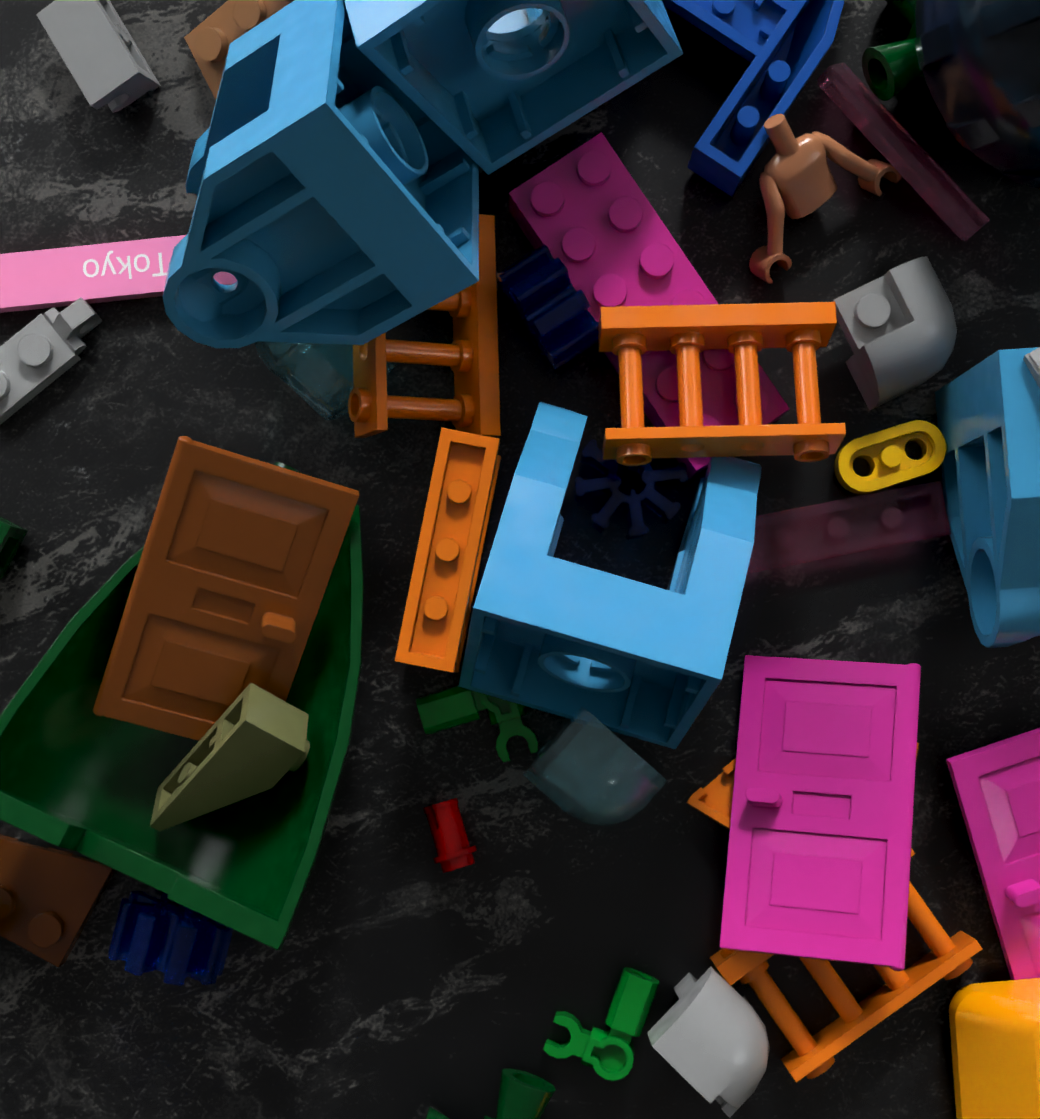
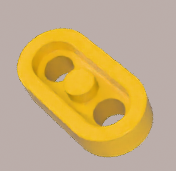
M923 420L909 421L856 438L840 449L835 458V475L838 482L852 493H872L922 477L936 470L945 458L946 441L942 432L932 423ZM908 441L916 442L921 447L922 453L918 460H913L907 456L905 445ZM855 458H863L869 463L870 472L868 476L862 477L855 473L853 469Z

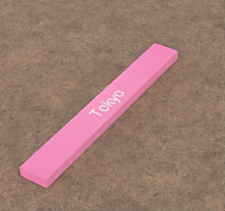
M186 235L0 254V313L69 306L80 297L91 304L163 296L169 262L174 247ZM218 272L213 276L218 283L223 285H232L237 282L235 276L228 272Z

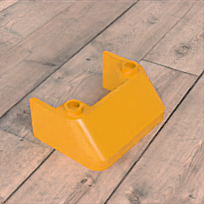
M1040 978L974 983L962 987L955 993L949 1005L956 1119H1040Z

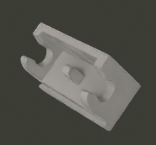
M55 0L36 14L91 107L99 109L108 104L110 110L114 113L130 105L148 91H154L161 86L110 0Z

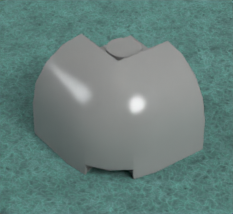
M927 256L919 257L888 270L884 276L832 301L836 305L837 321L854 353L845 363L869 411L925 383L944 368L954 351L957 327L953 307Z
M710 967L698 980L689 972L674 987L679 1000L647 1034L651 1046L710 1104L716 1100L721 1105L724 1113L730 1118L756 1090L766 1072L770 1046L766 1027L745 995L742 997L715 969Z

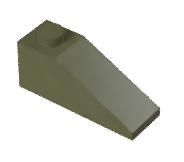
M250 683L158 786L150 827L162 831L273 788L289 770L291 772L296 771L308 755L310 742L306 739L309 714Z

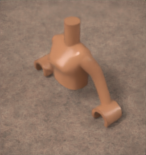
M783 114L771 116L765 121L764 128L777 153L765 165L764 171L760 174L759 178L760 190L767 213V246L756 249L752 254L749 263L750 271L756 277L771 284L773 280L769 273L774 262L787 271L791 268L792 260L789 256L783 254L785 212L791 219L803 218L818 209L836 192L837 184L827 164L826 156L838 166L858 176V183L862 189L879 197L882 195L879 186L881 177L883 176L887 180L897 183L901 179V171L897 167L878 159L866 161L819 131H814L812 134L805 133L795 138Z

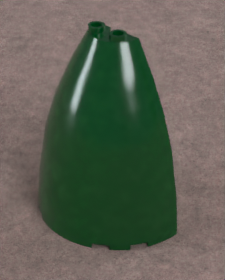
M280 462L274 463V465L299 472L298 470ZM359 505L355 506L286 699L287 703L309 714L306 740L310 742V749L303 764L296 771L291 772L289 770L269 790L168 829L158 831L150 827L158 786L197 744L198 740L105 716H97L93 713V707L142 555L143 546L70 619L0 715V820L57 847L79 852L168 894L167 898L276 950H281L318 857L350 747L362 666L364 579Z

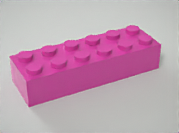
M602 132L509 192L510 214L597 343L600 307L718 304ZM728 349L704 350L699 353L704 426L739 425L734 354L730 353ZM670 350L646 351L641 355L644 412L654 427L680 426L676 355L672 354ZM604 352L619 374L618 356L612 352ZM758 362L762 425L773 424L790 408ZM711 457L676 458V460L690 479L708 467Z

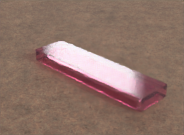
M844 62L830 65L816 79L818 86L962 241L965 240L966 242L990 221Z
M934 481L756 516L754 545L747 574L951 535L940 481Z

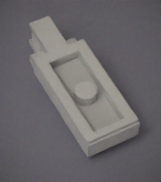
M80 297L60 313L54 307L44 314L41 313L0 346V425L81 360L78 355L87 347L81 338L102 322L99 315L83 298Z

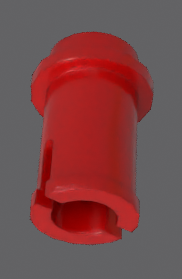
M458 798L423 808L438 857L433 858L435 864L440 862L443 873L475 863L472 852L477 851L476 845L470 847L458 807Z

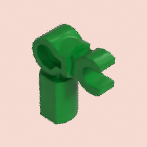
M459 686L416 699L418 712L426 735L480 719L478 711L486 709L490 724L498 723L500 734L497 737L496 750L503 762L510 761L506 744L512 736L519 735L524 737L528 742L531 754L538 751V741L535 733L529 727L523 725L520 717L527 714L524 705Z
M623 968L605 1019V1023L611 1027L610 1031L606 1032L594 1026L592 1031L584 1029L579 1019L573 1014L566 1011H557L553 1022L566 1027L570 1032L571 1038L566 1043H557L554 1040L547 1039L543 1050L549 1056L557 1059L568 1058L572 1055L582 1058L580 1064L593 1068L605 1080L616 1081L623 1079L633 1067L635 1050L631 1041L632 1036H641L660 981L654 976L636 969Z

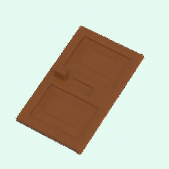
M179 436L93 707V713L97 716H105L199 741L250 683L286 702L358 501L359 491L194 441L188 436Z

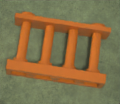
M479 214V281L427 309L448 311L450 316L453 317L452 344L386 339L385 332L363 345H353L354 388L351 390L348 399V413L351 421L354 422L355 438H367L387 431L388 418L452 421V424L458 431L493 438L501 436L495 216ZM386 362L450 366L454 372V398L387 395Z
M835 302L600 307L598 326L599 352H612L618 356L621 428H605L603 460L617 459V463L621 465L639 466L651 462L652 458L794 455V459L800 462H816L828 458L830 454H836L846 435L845 423H821L816 350L820 347H827L837 324ZM762 348H786L787 351L792 353L797 424L762 425L758 352ZM728 349L730 353L734 354L739 425L704 426L699 353L704 350ZM670 350L672 354L676 355L680 426L645 427L641 355L646 351Z
M441 427L395 656L396 662L452 673L459 672L501 462V456L498 455L499 438Z
M911 848V857H912L913 855H915V852H914L913 849ZM909 880L908 918L931 949V952L902 971H894L890 967L873 965L886 984L860 1003L856 1001L828 960L799 957L840 1016L813 1036L767 972L769 963L766 960L775 954L720 949L710 959L730 985L738 980L741 984L748 983L794 1049L781 1058V1061L795 1082H798L805 1076L807 1079H813L826 1072L835 1062L834 1055L940 979L951 980L964 973L973 964L971 957L983 948L975 938L961 930L952 937H949Z

